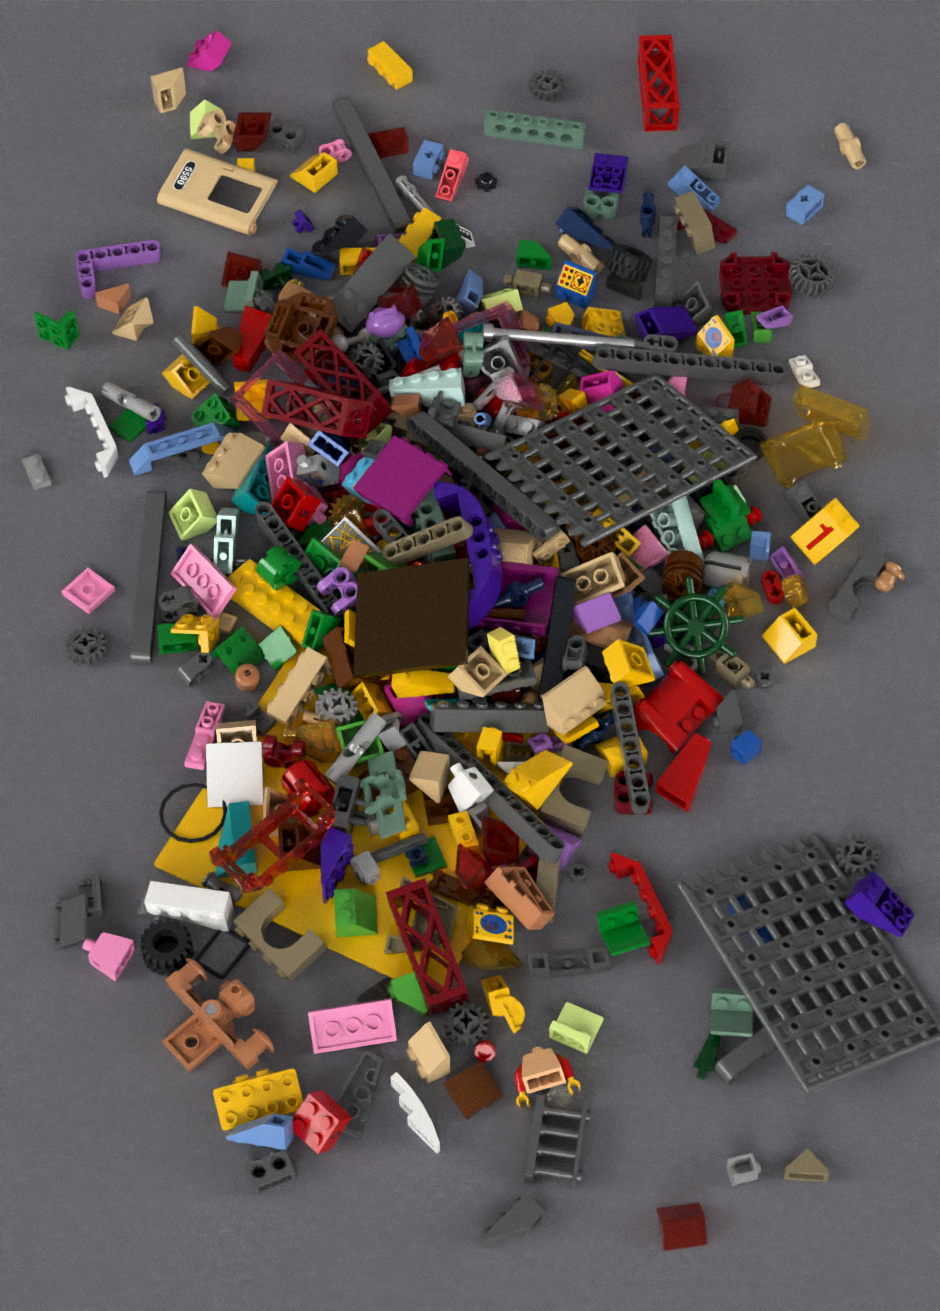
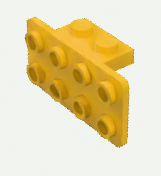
M268 1068L256 1071V1075L249 1077L248 1074L236 1076V1080L232 1081V1084L213 1090L223 1130L233 1129L238 1125L272 1113L285 1115L296 1112L303 1103L297 1074L293 1068L275 1073L273 1070L269 1071Z

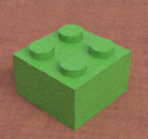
M368 719L336 728L342 752ZM378 735L353 768L368 764L369 759L384 754Z

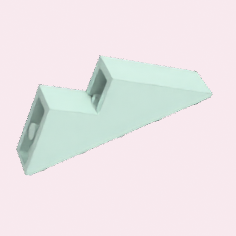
M221 507L217 514L213 564L224 575L232 574L240 508Z

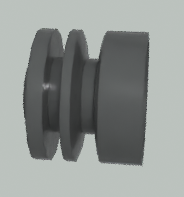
M414 263L408 264L402 275V280L399 281L395 290V295L409 306L425 309L433 298V293L440 283V277L425 266Z

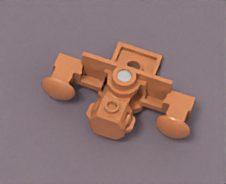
M186 958L187 964L165 979L168 987L194 1013L162 1041L165 1047L189 1072L222 1045L228 1049L247 1071L259 1061L257 1056L264 1050H268L270 1053L274 1052L272 1041L260 1029L253 1028V1035L245 1042L234 1034L232 1019L242 1018L243 1016L247 1017L255 1010L256 1005L253 995L239 979L226 981L220 986L219 997L216 1000L210 999L205 1002L194 992L191 986L198 979L204 983L207 981V975L197 961ZM190 1039L198 1041L194 1047H187L186 1044Z

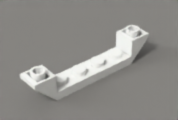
M66 387L67 395L64 397L67 405H71L74 412L85 408L87 414L92 416L90 417L93 427L98 429L96 433L99 440L104 442L102 444L104 451L96 453L97 461H95V466L98 472H102L104 478L108 477L119 458L111 433L93 395L72 387Z

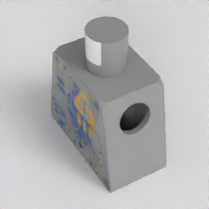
M302 454L297 458V477L302 482H306L316 488L339 482L340 466L337 467L324 456L317 454L307 457Z

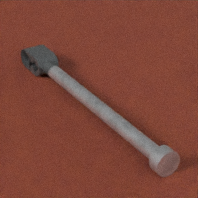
M486 323L483 324L482 332L484 335L483 342H492V339H499L508 335L510 340L588 347L611 346L675 352L678 345L676 338L673 336L654 334L645 336L644 340L493 328V324Z

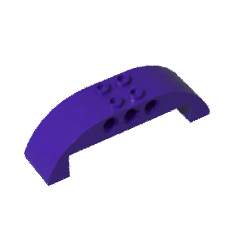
M436 482L433 486L435 499L446 518L461 514L462 518L473 526L471 537L466 539L475 589L469 590V629H471L488 615L500 594L503 577L501 566L503 555L497 546L500 544V540L480 503L470 492L455 484Z

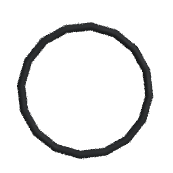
M200 783L181 785L170 791L163 799L159 810L160 824L166 833L177 841L195 843L213 837L224 825L227 813V806L224 800L222 801L223 816L221 823L212 833L202 838L187 839L179 837L172 833L164 823L163 811L165 804L174 793L190 787L207 789V785Z

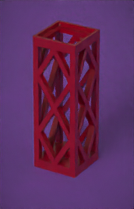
M319 329L293 352L326 391L336 393L333 390L336 389L338 394H342L343 390L347 391V396L353 397L352 392L361 394V399L373 402L367 435L394 412L382 394L322 329ZM323 339L327 346L319 345L317 343ZM315 349L326 351L317 360L315 359ZM309 350L311 365L304 357ZM332 355L334 356V360L328 359ZM326 364L333 365L335 371L328 370ZM340 367L345 368V373L340 372ZM327 375L335 376L336 384L328 382ZM341 378H346V386L341 385ZM351 380L359 381L360 388L352 387Z
M268 379L261 415L339 436L366 439L373 402L294 382ZM276 386L285 388L275 393ZM289 393L285 412L275 399ZM310 395L316 399L308 404L303 400ZM318 404L323 408L316 413H313L310 409ZM272 405L278 412L271 411ZM327 413L330 419L321 423L318 417Z
M425 878L386 892L391 913L413 972H415L429 1015L432 1016L449 1010V1008H454L456 1003L462 1005L464 1001L468 1003L469 997L466 985ZM414 902H416V903L419 904L421 907H423L426 911H428V912L430 913V915H429L427 912H425L423 909H421L419 906H417ZM403 907L402 913H401V917H400L398 908ZM411 908L428 920L425 937L408 925ZM435 929L445 953L433 944ZM410 941L422 950L420 965H418ZM430 957L447 969L444 987L426 974ZM455 978L458 987L452 989L453 979ZM428 990H429L431 993H433L434 996H431V997H430Z

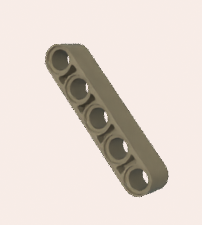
M457 516L387 544L383 549V556L397 566L403 565L470 538L473 533V526Z

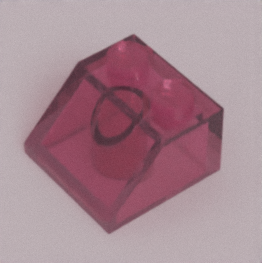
M508 372L494 384L497 391L496 395L500 400L511 402L513 405L524 408L544 410L530 379Z

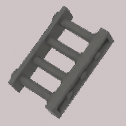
M537 1094L524 1182L533 1183L534 1176H538V1174L572 1179L571 1189L576 1190L577 1182L581 1183L583 1170L579 1169L585 1122H590L591 1110L587 1109V1101H583V1108L580 1111L549 1106V1104L545 1103V1095ZM555 1115L581 1119L580 1129L572 1130L546 1126V1123H542L543 1116ZM546 1134L578 1139L577 1150L543 1146V1143H539L540 1136ZM543 1154L575 1159L574 1171L540 1166V1163H536L537 1156Z

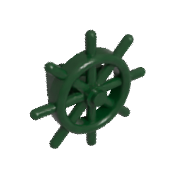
M689 576L685 579L687 594L679 597L673 603L661 595L655 596V601L666 608L667 611L663 619V627L653 628L647 636L664 635L667 643L673 649L664 662L666 667H670L676 658L681 655L686 658L697 659L699 674L703 676L706 674L704 658L713 655L719 649L730 657L737 655V652L727 645L725 641L729 625L744 623L746 618L742 615L727 617L724 608L719 603L727 592V586L722 585L715 595L710 597L705 594L695 593L693 578ZM696 601L707 604L702 612L697 610ZM715 609L720 619L710 620L708 616ZM675 615L674 622L677 624L671 626L672 617ZM721 626L719 636L716 637L713 633ZM687 631L679 643H677L672 633H684ZM691 639L694 641L695 651L685 649V646ZM708 640L713 643L708 648L703 649L702 643L706 644Z

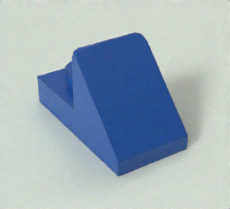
M640 596L633 599L634 624L647 635L662 616L663 611L653 601H644Z

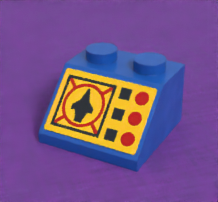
M565 260L555 286V297L572 303L577 307L587 309L596 296L597 272Z

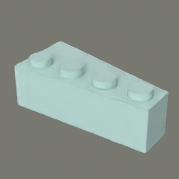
M450 368L444 371H432L426 374H414L412 376L389 379L391 399L394 395L420 393L422 404L428 407L432 406L434 396L437 397L438 392L443 391V400L461 402V406H465V383L461 368Z
M686 496L650 514L654 528L658 529L662 543L669 550L668 555L677 550L692 551L699 555L703 560V565H705Z

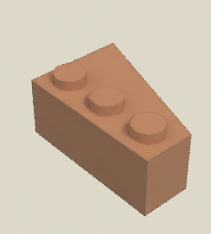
M498 866L484 882L528 930H541L555 915V912L525 867Z

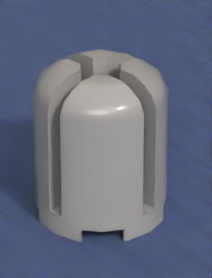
M719 551L710 552L704 561L705 565L702 575L704 585L707 588L712 586L720 588L722 585L727 586V591L745 595V590L747 591L751 577L749 565L753 564V559Z

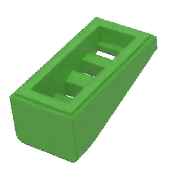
M751 312L753 342L770 343L772 329H766L755 318L756 315L763 312Z

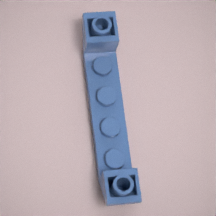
M213 422L145 443L129 459L134 476L152 471L151 461L216 441L220 445L224 437L228 433H234V430L231 427Z
M634 589L613 599L621 619L633 624V599L636 597ZM634 624L628 642L644 647L655 677L654 681L647 683L649 685L664 678L665 673L660 660L654 654L648 636Z

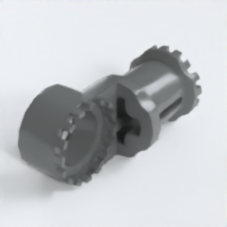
M214 871L209 872L206 875L207 878L204 877L202 880L203 887L229 892L233 904L243 897L235 885L222 882Z

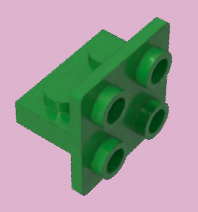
M721 479L714 481L711 494L700 499V503L718 527L750 514L749 507L732 485H724Z

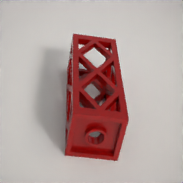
M641 35L638 40L637 62L644 132L677 131L679 97L672 35ZM653 70L655 74L649 81L647 76ZM660 77L663 82L656 89L653 84ZM668 85L669 91L663 96L661 92ZM668 108V111L660 121L650 109ZM672 113V122H666ZM650 118H651L655 123H649Z

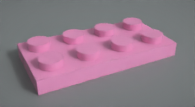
M194 544L188 546L171 572V575L182 586L192 587L197 602L213 618L219 617L237 590V587Z
M391 998L308 1011L314 1054L397 1041Z

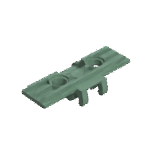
M392 750L369 759L370 776L360 781V787L363 788L365 800L364 812L368 815L376 813L381 839L407 830L402 801L407 800L405 781L402 772L396 768L395 756ZM371 787L380 790V795L376 797L377 800L374 802ZM390 807H394V811L386 815V811Z

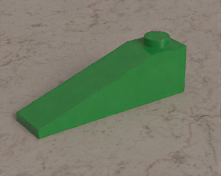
M315 537L312 538L305 550V554L322 578H325L336 568L343 567L339 563L344 555ZM360 566L356 573H352L355 575L357 580L358 573H364L368 571ZM346 575L342 577L341 582L346 579ZM339 588L335 589L333 593L339 600L342 598ZM356 590L351 593V597L355 595Z

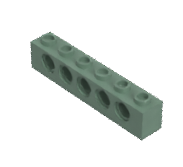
M487 109L484 119V135L583 149L586 137V123Z
M433 487L412 513L416 517L414 519L415 526L420 531L445 521L440 506L435 499ZM454 545L430 553L426 557L431 563L455 560L456 551Z

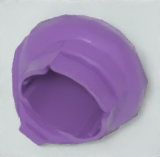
M395 305L391 308H375L374 311L368 314L366 330L368 334L380 338L395 336L402 330L406 321L405 316L397 311Z

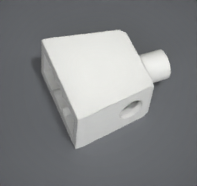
M457 763L450 768L455 778L448 784V788L459 812L469 811L484 801L494 791L477 768L472 767L464 770L461 763Z

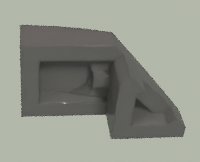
M248 698L246 699L247 720H256L257 733L263 737L276 725V721L264 713L260 705Z

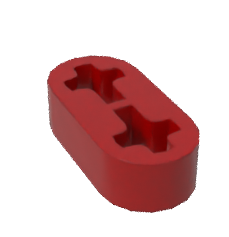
M765 571L761 577V585L765 596L771 604H780L784 599V589L779 576L775 571ZM773 591H775V594L779 596L776 597L775 595H772Z

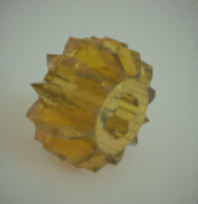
M795 574L783 579L781 585L783 595L788 604L792 607H799L807 603L809 592L802 577Z

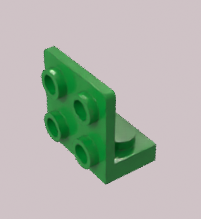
M69 310L61 317L59 322L39 312L34 313L38 335L41 339L48 340L57 347L68 350L80 336L74 312Z
M216 392L190 414V418L196 428L213 422L224 426L231 425L236 429L242 425L240 421H237L236 413L228 400Z
M243 626L236 629L209 652L213 659L219 656L234 676L236 670L241 665L252 664L255 666L265 657L260 647Z
M635 901L596 912L598 931L611 956L650 944V940L639 921L638 908Z

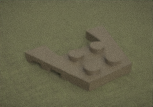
M402 877L400 887L412 882L406 877ZM431 893L450 943L458 907ZM417 904V906H419L421 909H423L425 912H427V913L430 915V913H429L428 911H426L423 907H421L419 904ZM416 911L412 928L425 937L428 920ZM435 929L433 944L439 949H443ZM388 934L384 954L406 953L401 937ZM410 941L413 952L422 951Z

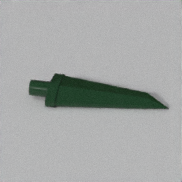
M709 1034L694 1063V1067L699 1069L697 1078L703 1080L707 1071H714L721 1035Z

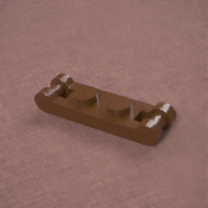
M435 869L432 875L433 879L428 883V888L431 892L469 907L470 905L476 906L477 903L488 905V908L496 909L495 904L500 901L492 891L447 875L439 869ZM440 881L445 883L444 887L439 885ZM487 899L489 901L488 903H483V900Z

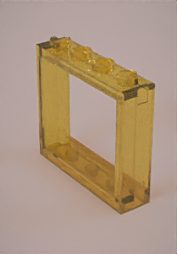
M799 384L792 400L798 416L859 440H866L872 427L867 409ZM804 409L809 411L808 415L802 414Z

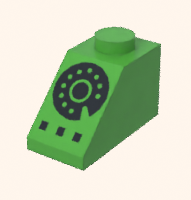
M415 972L390 981L388 991L391 999L395 998L396 1003L422 1016L428 1013Z

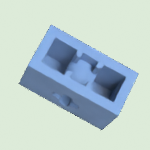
M427 140L423 141L413 162L414 176L433 180L434 175L439 172L440 163L445 159L443 144Z
M810 185L800 189L797 195L787 202L786 216L803 225L823 206L824 194Z

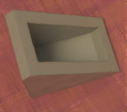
M808 1148L785 1168L784 1172L785 1180L827 1182L829 1177V1169Z

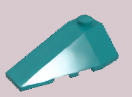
M267 443L264 444V451L240 489L235 490L231 499L245 513L256 514L255 507L260 502L272 503L265 455L273 451V449Z
M249 801L229 803L215 857L218 878L257 874Z

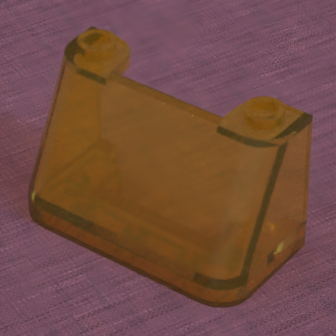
M835 419L816 420L759 443L761 451L779 485L784 486V488L794 486V482L799 477L824 467L836 469L841 467L842 463L848 461Z

